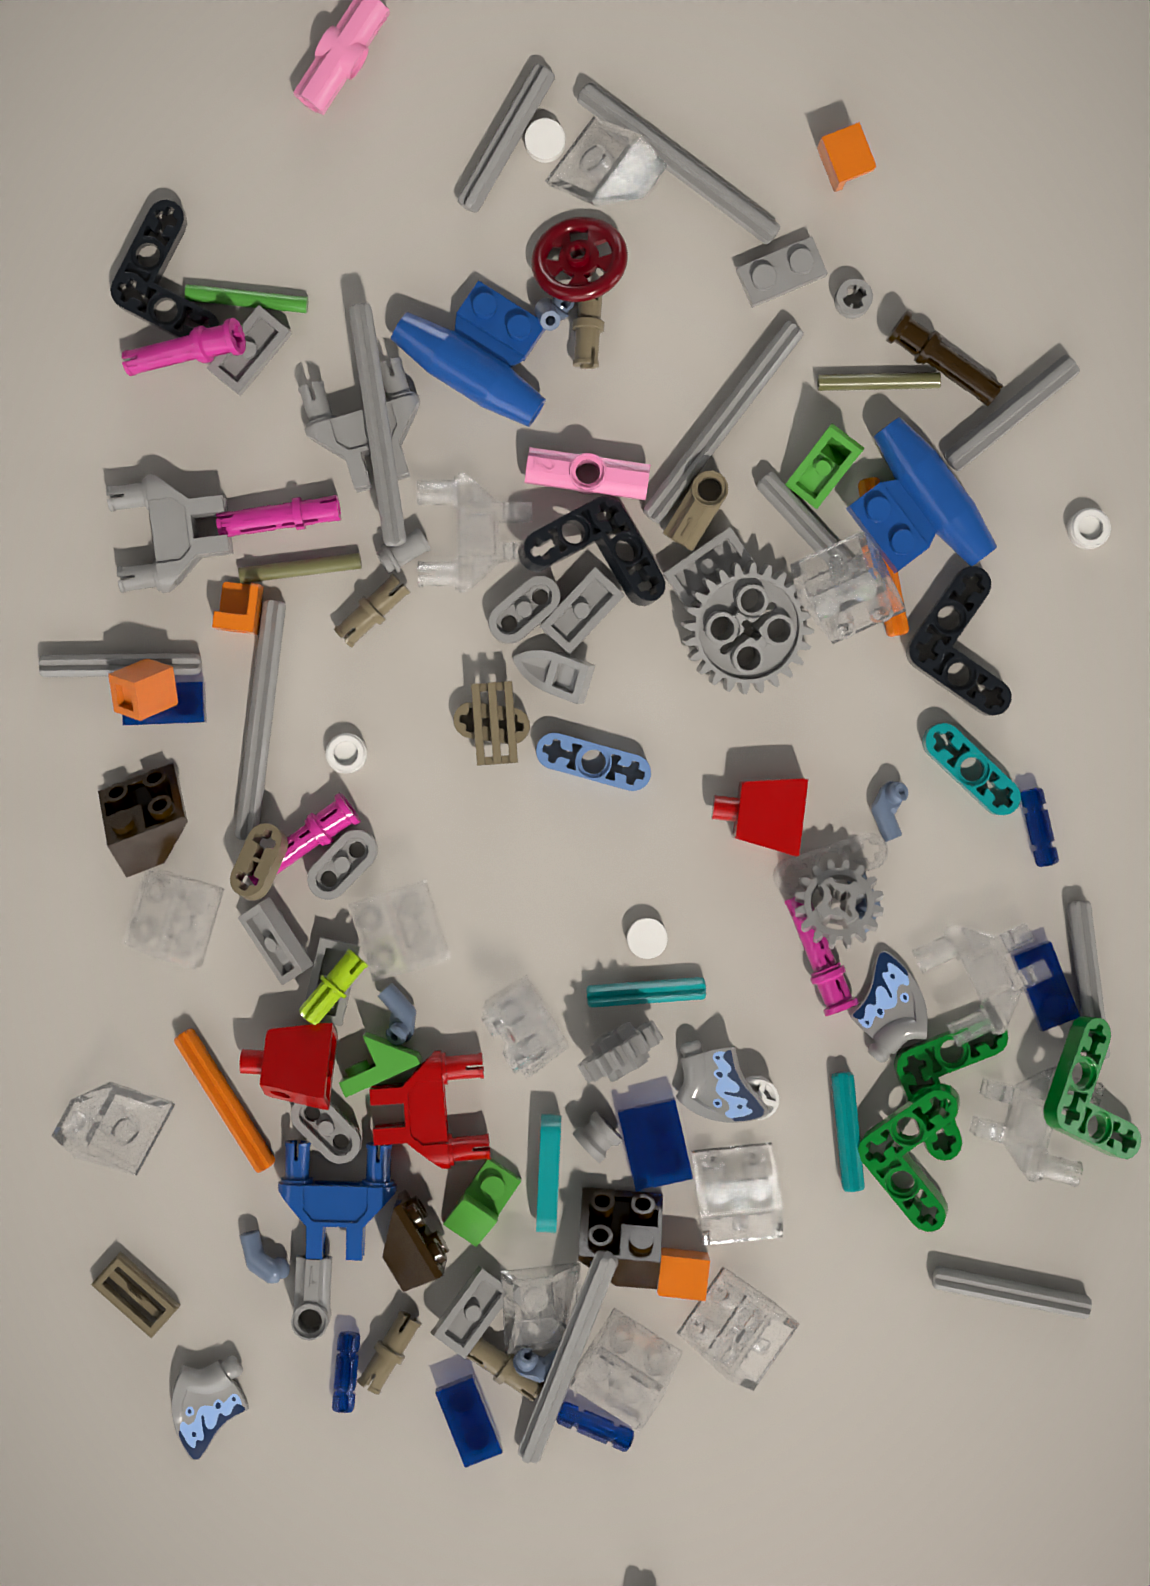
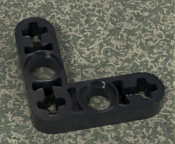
M160 200L149 209L112 281L110 291L114 302L122 310L176 338L190 335V332L193 330L192 327L183 324L188 309L192 311L188 315L189 319L197 324L203 325L206 320H209L208 326L210 328L221 324L210 311L158 285L187 227V217L181 207L174 201ZM170 211H173V217L177 224L165 227L162 237L168 243L164 246L157 238L148 235L150 231H153L158 236L162 229V224L158 217L161 214L167 216ZM146 246H154L160 251L159 261L152 267L142 266L138 261L139 252ZM134 283H137V291L150 299L146 313L141 312L146 307L145 304L136 298L131 297L128 302H124L125 296L121 292L124 286L131 288ZM151 291L156 292V293L150 298V296H151ZM166 300L173 301L178 308L176 317L169 322L160 321L156 317L157 306ZM183 324V331H178L177 329Z
M604 495L539 528L527 536L518 548V557L523 566L531 571L540 572L596 543L620 586L632 603L638 606L651 605L665 591L666 582L663 574L625 509L612 496ZM600 511H608L611 514V518L608 521H600L597 518V514ZM564 524H573L580 530L581 540L579 543H570L563 537L562 527ZM619 527L621 532L612 539H609L607 535ZM552 539L555 546L550 548L543 556L537 555L534 557L531 550L535 546L541 547ZM624 541L630 544L634 551V557L631 561H624L619 558L615 551L617 542ZM640 563L642 568L630 575L627 570H631ZM649 580L652 588L649 591L641 592L638 585Z
M970 566L960 570L949 583L906 647V657L914 668L977 712L985 716H996L1004 713L1011 704L1012 694L1009 687L953 647L991 590L989 574L978 566ZM975 575L979 578L977 586L981 591L980 593L974 591L967 596L963 602L971 605L967 611L962 603L950 599L949 596L953 593L956 598L960 597L966 588V584L962 582L963 577L969 579ZM944 607L954 608L959 614V623L953 630H946L939 625L938 613ZM930 626L936 634L946 637L948 640L945 644L941 639L937 640L931 649V652L935 655L934 659L927 658L921 662L918 659L920 652L916 649V645H924L929 642L934 635L926 632V629ZM955 663H961L969 670L968 682L963 686H955L948 679V670ZM979 675L984 678V681L978 684L986 691H992L995 688L999 690L997 698L1001 701L999 706L991 705L987 708L984 705L986 697L978 691H974L972 697L966 694L976 684Z

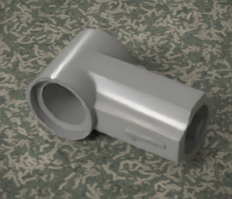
M306 1254L296 1256L294 1313L291 1325L294 1333L303 1340L318 1339L324 1334L330 1323L332 1315L330 1308L332 1256L323 1255L322 1260L306 1259ZM307 1309L316 1310L322 1318V1324L316 1327L307 1326L302 1321L301 1312Z

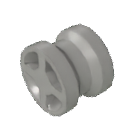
M595 1111L590 1116V1122L585 1127H578L572 1133L581 1146L599 1163L606 1158V1151L611 1146H618L623 1141L618 1131L598 1111Z

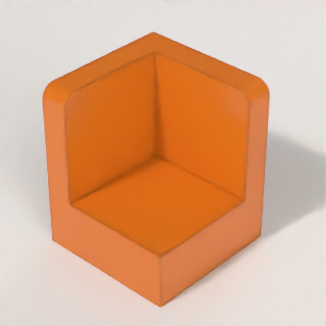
M860 122L821 137L817 150L834 192L842 190L847 181L875 170L876 163Z
M224 582L222 584L219 612L214 611L212 628L258 635L264 587L257 583L249 585Z
M143 659L108 674L113 708L116 713L141 721L178 704L173 666L151 659Z
M661 1247V1265L657 1286L658 1295L706 1301L710 1269L708 1252Z

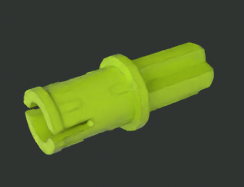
M348 948L345 955L326 977L321 975L320 979L322 982L299 1008L301 1016L311 1024H318L340 997L344 999L347 997L346 990L369 965Z

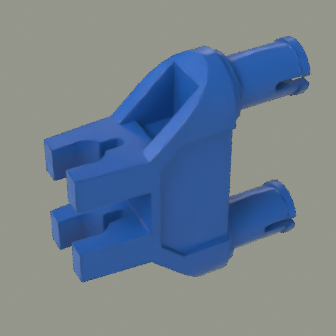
M297 1140L285 1141V1176L281 1177V1181H278V1191L287 1205L306 1226V1259H323L326 1251V1227H345L346 1260L362 1261L365 1255L366 1224L385 1206L397 1191V1184L391 1179L392 1144L380 1146V1159H378V1145L374 1146V1142L366 1143V1179L362 1181L313 1180L312 1177H309L311 1143L308 1140H301V1143H299L298 1156Z

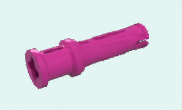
M229 318L224 321L223 325L207 329L204 326H197L188 336L132 350H124L121 358H130V361H124L122 365L129 376H135L139 373L192 360L210 363L216 356L229 353L236 356L242 355L246 349V340L239 321L235 318Z
M342 793L336 794L334 796L335 801L317 814L311 812L304 820L305 825L287 837L288 849L277 875L319 844L322 846L331 844L333 842L332 837L350 824L357 825L361 822L357 812ZM254 874L252 876H248L252 883L256 886L258 884L259 879L256 878Z
M795 897L785 900V905H787L813 969V972L810 974L811 983L817 985L826 1006L823 1010L824 1015L830 1016L859 1004L857 997H852L843 974L846 969L844 965H841V962L836 963L831 949H829L827 938L823 937L816 944L813 942L815 933L813 929L807 932L801 930V925L806 920V917H796L795 909L804 904L795 901ZM811 901L812 911H814L815 909Z

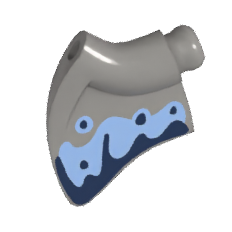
M888 951L880 952L876 960L869 992L850 1018L875 1040L868 1047V1053L883 1063L888 1060L891 1053L894 1055L908 1040L927 1039L928 1016L924 997L913 976Z
M698 1040L681 1045L684 1083L676 1095L681 1104L704 1118L726 1123L753 1121L768 1115L767 1106L742 1074L735 1047L721 1048L703 1053L702 1044Z
M228 1356L224 1361L220 1359L201 1369L183 1365L177 1376L172 1397L173 1422L178 1438L192 1460H199L204 1455L216 1434L229 1420L249 1410L248 1403L234 1380L235 1377H239L243 1372V1367L241 1363H237V1357Z

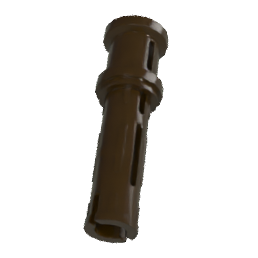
M907 310L896 323L886 341L890 344L895 342L914 355L916 363L923 365L928 363L988 407L1000 393L1003 384L988 376L977 366L949 348V346L942 342L943 338L938 331L930 332L912 319V313Z

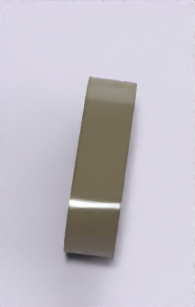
M467 702L460 705L455 711L453 717L454 726L462 736L475 739V731L468 732L467 725L460 723L461 715H468L470 709H473L472 702ZM481 703L482 718L490 719L489 704ZM497 705L498 720L507 721L506 706ZM514 708L517 721L524 724L523 732H516L518 744L528 736L530 721L522 710ZM489 724V727L483 726L484 741L492 742L491 725ZM499 728L500 743L508 744L507 731Z
M268 823L258 824L250 831L230 876V885L235 893L246 900L252 901L259 900L268 893L288 849V839L284 832ZM271 837L276 842L273 849L267 847L264 850L259 845L261 839H269ZM254 874L259 879L258 884L247 887L243 882V878L246 875L252 876Z

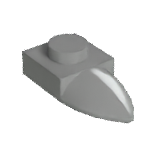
M530 650L513 657L517 669L535 687L575 704H583L585 702L595 669L594 664L563 652Z

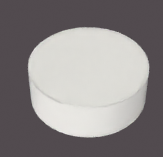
M548 118L538 119L531 123L525 133V147L528 154L534 160L542 163L552 162L559 158L565 148V133L561 125Z
M1097 508L1082 509L1071 517L1067 528L1068 536L1075 546L1086 550L1094 549L1104 544L1109 538L1111 532L1110 520L1103 511Z
M342 733L333 737L328 743L326 759L335 771L343 774L354 773L364 766L367 760V747L358 736Z
M641 918L629 927L627 943L630 950L636 956L644 959L655 958L666 948L668 941L666 929L656 919Z

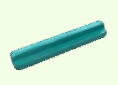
M702 977L589 985L586 989L587 1004L591 1008L703 1000L706 998V982Z
M849 1071L836 1072L832 1074L831 1079L842 1188L845 1192H858L864 1190L865 1183L863 1163L858 1152L860 1132L854 1075Z

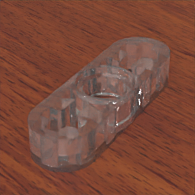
M862 833L801 853L800 856H792L780 861L774 869L773 880L776 887L786 894L795 895V892H806L800 885V880L802 877L811 879V875L808 874L798 878V886L792 888L790 883H783L781 880V876L787 874V866L792 865L794 870L808 868L804 860L811 857V866L816 865L819 867L820 858L827 852L837 853L843 863L845 859L849 860L847 853L843 850L844 846L850 845V852L854 853L864 848L863 841L868 840L870 844L879 846V851L874 853L875 860L869 862L866 857L854 859L853 862L857 867L851 869L855 871L860 865H863L865 867L864 872L879 868L885 863L888 857V845L878 834Z

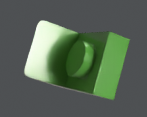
M832 423L785 485L815 509H818L864 450V447Z
M365 1032L363 1038L374 1064L369 1065L366 1059L346 1068L347 1076L340 1080L339 1085L345 1098L421 1064L422 1057L420 1052L403 1045L391 1044L388 1039Z
M492 1158L491 1160H485L443 1225L477 1247L497 1223L500 1212L522 1179Z

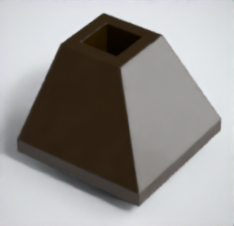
M174 762L98 791L107 847L126 878L165 863L188 823L178 772Z
M582 1187L578 1261L590 1268L597 1251L612 1252L613 1256L618 1259V1265L610 1283L619 1287L657 1289L661 1265L663 1193Z
M407 1190L400 1192L395 1202L382 1255L403 1292L442 1277L447 1262L446 1253L449 1252L448 1246L439 1231L436 1230L432 1233L426 1224L425 1218L428 1217V1213L418 1196L411 1198Z

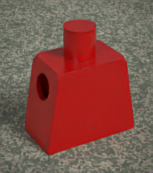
M809 779L739 782L737 797L714 795L711 818L734 822L733 838L792 856H800Z
M333 1023L281 1027L267 1030L264 1050L242 1049L239 1061L240 1073L260 1075V1087L266 1096L329 1110L338 1040Z

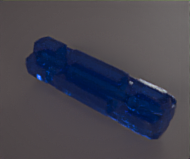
M1039 787L1026 789L1021 792V801L1023 808H1027L1028 812L1024 815L1031 845L1036 847V850L1033 851L1035 863L1039 867L1054 865L1059 862L1057 848L1052 846V841H1055L1048 809L1043 807V804L1046 803L1044 791Z
M353 1331L340 1332L337 1340V1351H340V1353L336 1356L333 1388L336 1391L333 1395L332 1409L338 1413H351L355 1407L356 1394L353 1391H355L357 1383L359 1355L356 1352L359 1351L360 1334Z
M563 1402L556 1419L559 1425L571 1429L573 1426L577 1429L576 1432L603 1444L610 1442L613 1448L622 1452L629 1450L634 1439V1431L621 1424L616 1427L612 1420L586 1409L581 1412L578 1409L579 1406Z

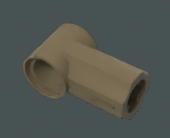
M713 470L700 473L694 479L692 486L662 534L693 552L727 497L728 483L725 477ZM706 479L715 480L720 485L721 495L714 501L703 500L698 493L699 484Z

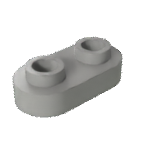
M534 576L524 582L492 610L489 616V629L492 635L498 641L506 644H513L522 640L559 606L560 590L557 584L546 576ZM543 590L547 593L548 600L545 604L538 605L534 603L532 596L535 591ZM507 616H512L517 620V626L512 631H506L502 628V620Z
M359 829L344 833L309 870L307 882L311 892L324 900H331L341 896L375 861L378 846L374 837L370 833ZM354 842H360L364 845L365 853L362 857H354L351 854L350 847ZM326 871H331L336 875L337 881L334 886H326L323 883L322 876Z
M331 1101L329 1110L319 1109L320 1117L317 1119H311L306 1115V1108L308 1106L294 1103L291 1109L293 1125L327 1160L343 1164L356 1157L362 1144L361 1134L357 1127ZM338 1134L347 1136L349 1145L344 1148L338 1147L334 1142L335 1136Z

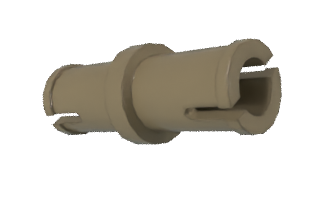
M602 296L589 301L578 302L577 318L573 319L572 330L576 332L574 367H580L581 369H595L599 367L600 333L604 332L605 323L601 320Z
M393 573L368 598L363 596L358 601L360 606L339 626L334 628V631L340 638L353 627L355 628L344 638V642L352 648L376 623L381 625L386 620L384 616L406 595L411 593L402 583L392 594H389L400 584L399 578Z
M403 1310L398 1312L397 1318L383 1341L378 1340L375 1344L374 1349L376 1352L361 1377L357 1380L362 1387L370 1385L367 1390L377 1395L380 1394L383 1385L396 1364H402L405 1359L403 1354L418 1328L422 1325L417 1318L410 1319L411 1314Z
M481 1336L466 1359H470L494 1375L493 1380L498 1384L506 1383L533 1402L541 1393L544 1382L538 1383L520 1376L513 1366L515 1354L512 1352L504 1353Z

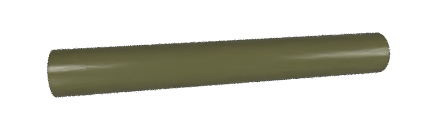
M940 372L818 375V391L937 389L941 386Z
M360 553L239 567L238 572L240 583L242 584L362 569Z

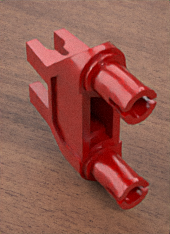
M435 1050L405 1082L371 1086L369 1089L371 1106L404 1103L405 1122L375 1124V1128L372 1129L374 1146L407 1143L426 1159L442 1169H451V1166H455V1161L491 1160L489 1133L453 1137V1134L449 1133L445 1085H448V1080L484 1079V1066L467 1067L483 1065V1053L446 1056V1052Z

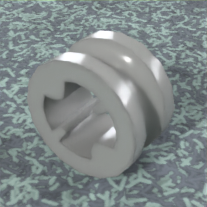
M853 278L846 280L835 294L834 303L837 311L845 318L855 319L861 317L872 304V289L868 283L861 279ZM848 289H855L854 294L857 291L862 293L863 298L859 302L860 308L854 309L853 303L849 307L844 303V299L848 295Z

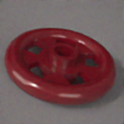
M586 216L568 218L551 226L538 239L531 258L532 273L541 289L556 299L567 302L589 301L609 292L620 281L628 261L627 245L620 232L604 220ZM588 233V239L571 241V235ZM607 242L611 253L600 257L596 246ZM553 247L561 248L559 260L557 261L548 259ZM583 256L580 259H574L575 257ZM599 268L604 274L590 283L587 278L591 277L596 269ZM560 271H563L572 278L568 284L561 283L555 279Z

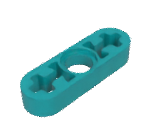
M940 723L926 730L922 739L925 752L983 808L991 814L1002 816L1009 815L1018 808L1021 801V793L1017 785L956 727L951 724ZM948 732L951 736L948 743L955 751H959L962 745L967 749V751L955 758L952 766L947 763L948 759L954 757L946 749L936 751L933 748L937 742L933 737L935 733L942 735ZM970 757L977 759L982 765V774L975 781L966 780L960 771L963 761ZM991 773L996 776V779L989 782L993 787L998 790H1004L1005 788L1009 790L1006 796L1009 801L1008 806L999 804L995 807L992 802L996 797L988 788H983L981 794L976 790L977 787L982 786L988 781Z
M541 1114L536 1232L556 1233L562 1115Z

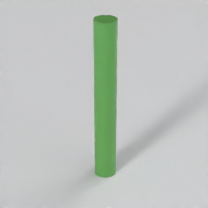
M186 284L185 299L189 301L257 308L259 305L263 309L307 313L308 297L191 284Z

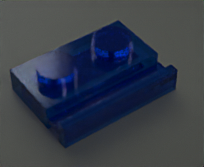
M675 1097L625 1110H618L636 1192L650 1187L655 1188L693 1179Z

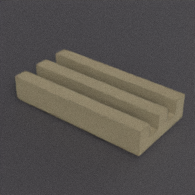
M512 681L471 684L477 766L518 763ZM503 690L505 691L509 755L501 756L496 692ZM480 692H488L493 753L491 757H485Z
M121 1251L91 1284L150 1338L159 1331L180 1307L178 1302ZM116 1268H121L138 1285H140L147 1293H149L156 1301H158L166 1310L163 1312L146 1295H144L137 1287H135L127 1278H125L118 1270H116ZM110 1277L129 1296L157 1319L155 1323L150 1322L105 1280Z

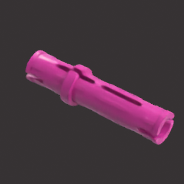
M338 495L307 500L296 497L292 498L291 502L216 513V525L218 534H227L228 537L296 527L297 530H304L307 525L341 521V508Z

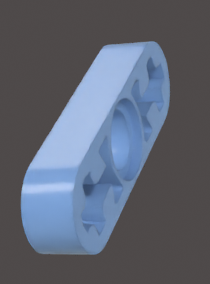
M546 734L539 740L536 747L537 758L546 768L624 790H640L648 784L651 777L649 763L639 755L564 734ZM557 739L561 741V748L570 752L573 750V743L581 745L582 747L575 759L576 769L567 768L566 765L570 759L558 757L555 763L549 762L548 754L543 752L544 745H551L553 740ZM597 750L604 755L605 767L601 772L590 774L583 769L581 760L587 751ZM611 755L620 756L621 758L617 765L629 767L632 761L638 762V769L644 772L643 779H635L633 785H629L626 783L627 776L614 772V781L606 779L605 777L612 765Z

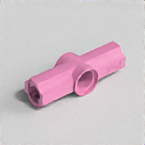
M353 0L337 26H330L322 36L315 51V59L305 72L300 83L296 86L293 92L294 96L315 113L324 115L346 80H352L362 68L369 52L368 47L390 14L389 8L380 0Z
M529 447L525 483L575 490L582 494L596 493L646 500L651 464L602 458L592 453L574 454ZM584 464L595 466L599 472V478L591 484L582 483L576 476L577 469Z

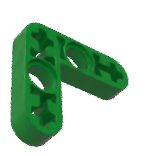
M1078 1017L1070 1027L1044 1103V1120L1051 1128L1108 1156L1122 1159L1133 1158L1138 1153L1141 1145V1133L1138 1127L1090 1103L1110 1044L1111 1029L1102 1018ZM1081 1052L1087 1053V1056H1082ZM1080 1063L1082 1077L1075 1084L1072 1079V1072L1075 1065ZM1068 1090L1074 1091V1094H1067ZM1062 1109L1066 1110V1115L1062 1114ZM1095 1115L1098 1123L1097 1130L1090 1136L1087 1128L1088 1122ZM1112 1132L1118 1133L1123 1138L1122 1143L1110 1138Z
M980 1018L899 1051L894 1060V1069L906 1101L909 1102L928 1087L940 1083L939 1077L1002 1052L1007 1046L1009 1039L1005 1026L993 1018ZM985 1026H988L993 1031L998 1030L999 1035L993 1038V1046L990 1047L985 1042L974 1044L972 1046L977 1052L971 1055L970 1045L963 1037V1034L969 1032V1038L974 1040L984 1035L983 1028ZM948 1040L958 1041L962 1048L961 1056L955 1062H945L940 1055L941 1046ZM913 1055L916 1060H923L924 1064L918 1067L922 1080L926 1082L931 1077L932 1084L919 1085L910 1091L909 1086L917 1085V1082L911 1072L903 1071V1067L908 1065L907 1058ZM947 1098L939 1100L938 1108L942 1107L945 1111H948L949 1103ZM914 1119L915 1124H916L917 1129H918V1132H919V1131H920V1125H919V1123ZM955 1119L941 1129L947 1136L952 1135L953 1137L948 1142L949 1149L943 1151L939 1146L933 1147L932 1143L938 1140L936 1133L923 1141L928 1153L938 1160H951L961 1151L963 1142Z
M936 1083L928 1087L870 1128L862 1136L858 1147L862 1163L912 1224L925 1232L936 1231L944 1225L948 1204L943 1195L907 1152L956 1118L960 1106V1096L957 1090L945 1083ZM936 1096L940 1101L947 1098L949 1100L948 1111H945L942 1107L937 1108L930 1114L928 1121L925 1112L932 1108L935 1100L934 1097ZM904 1117L914 1118L920 1125V1131L915 1135L908 1136L903 1134L898 1128V1121ZM890 1133L893 1140L886 1145L884 1155L880 1152L872 1154L869 1151L872 1144L871 1141L875 1145H880L887 1140ZM897 1171H906L912 1175L914 1185L907 1189L899 1188L894 1184L892 1175ZM920 1189H922L923 1191L921 1193V1197L919 1200L916 1197V1194L919 1192ZM922 1203L927 1208L933 1206L937 1208L935 1218L930 1214L925 1216L920 1214L923 1207Z

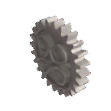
M748 561L745 572H742L740 565L732 562L730 575L717 568L715 570L718 581L714 583L704 577L702 582L707 590L704 593L692 590L691 594L698 603L696 606H684V609L692 614L693 617L692 620L681 622L682 627L692 631L691 635L682 639V643L695 646V649L687 657L691 661L702 659L696 671L702 675L712 670L708 681L713 685H716L724 678L723 689L728 692L734 688L737 682L739 691L742 694L748 693L750 683H753L754 688L759 693H763L764 681L768 680L773 686L778 687L779 680L777 675L779 673H783L790 678L793 676L788 666L791 662L803 665L804 662L797 655L799 649H811V646L802 641L803 635L814 633V629L803 625V621L811 618L813 612L800 609L808 601V597L805 595H793L799 587L797 582L791 581L784 585L787 573L780 570L771 578V565L764 564L758 573L756 563ZM754 588L758 594L757 603L750 609H743L741 605L743 593L748 589ZM774 602V608L761 615L766 610L768 604ZM718 617H726L728 621L726 632L721 636H712L710 630L711 623ZM775 619H782L784 623L782 634L777 638L770 639L767 633L768 625ZM744 620L752 622L751 628L753 633L749 636L743 633L744 627L741 624ZM733 641L725 653L720 652V648L724 644ZM751 646L754 650L753 660L746 666H739L737 663L739 651L744 647Z

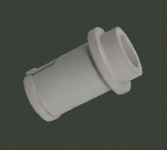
M419 528L406 535L407 540L405 544L386 546L384 543L381 545L382 550L376 554L388 574L393 571L401 572V566L431 550Z

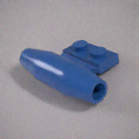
M479 280L456 312L454 331L406 312L392 333L391 340L427 373L484 409L530 427L545 404L546 399L511 368L526 360L545 332V329L541 326L537 317Z
M901 417L895 419L873 436L895 480L880 482L849 505L846 510L894 574L930 548L935 534L970 566L975 565L997 548L975 502L936 450Z

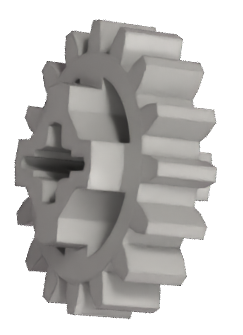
M832 859L827 860V870L823 872L816 865L813 866L812 875L814 879L802 877L800 880V885L806 892H795V901L804 904L795 909L796 917H806V920L801 925V930L807 932L813 929L815 931L813 942L816 944L823 937L828 938L829 949L835 947L837 940H842L845 948L850 949L853 937L864 943L867 939L864 930L868 929L875 932L878 928V923L872 917H881L883 915L884 908L875 905L876 902L883 899V891H872V888L876 885L877 878L872 876L865 880L863 878L865 870L863 865H860L855 871L849 870L850 863L847 859L844 860L841 868H836ZM835 879L847 880L852 883L849 885L836 883ZM818 889L823 900L812 911L811 900L813 894ZM832 897L836 898L839 902L847 900L846 912L842 911L839 907L831 909ZM865 898L867 910L863 918L860 919L855 906ZM829 923L842 925L844 929H832L826 925Z
M653 1020L648 1023L645 1022L637 1028H633L630 1022L624 1023L595 1040L594 1044L590 1046L593 1050L591 1055L583 1059L577 1066L587 1083L595 1082L603 1076H608L610 1081L614 1082L647 1063V1059L650 1057L648 1054L651 1050L650 1048L658 1045L663 1036Z

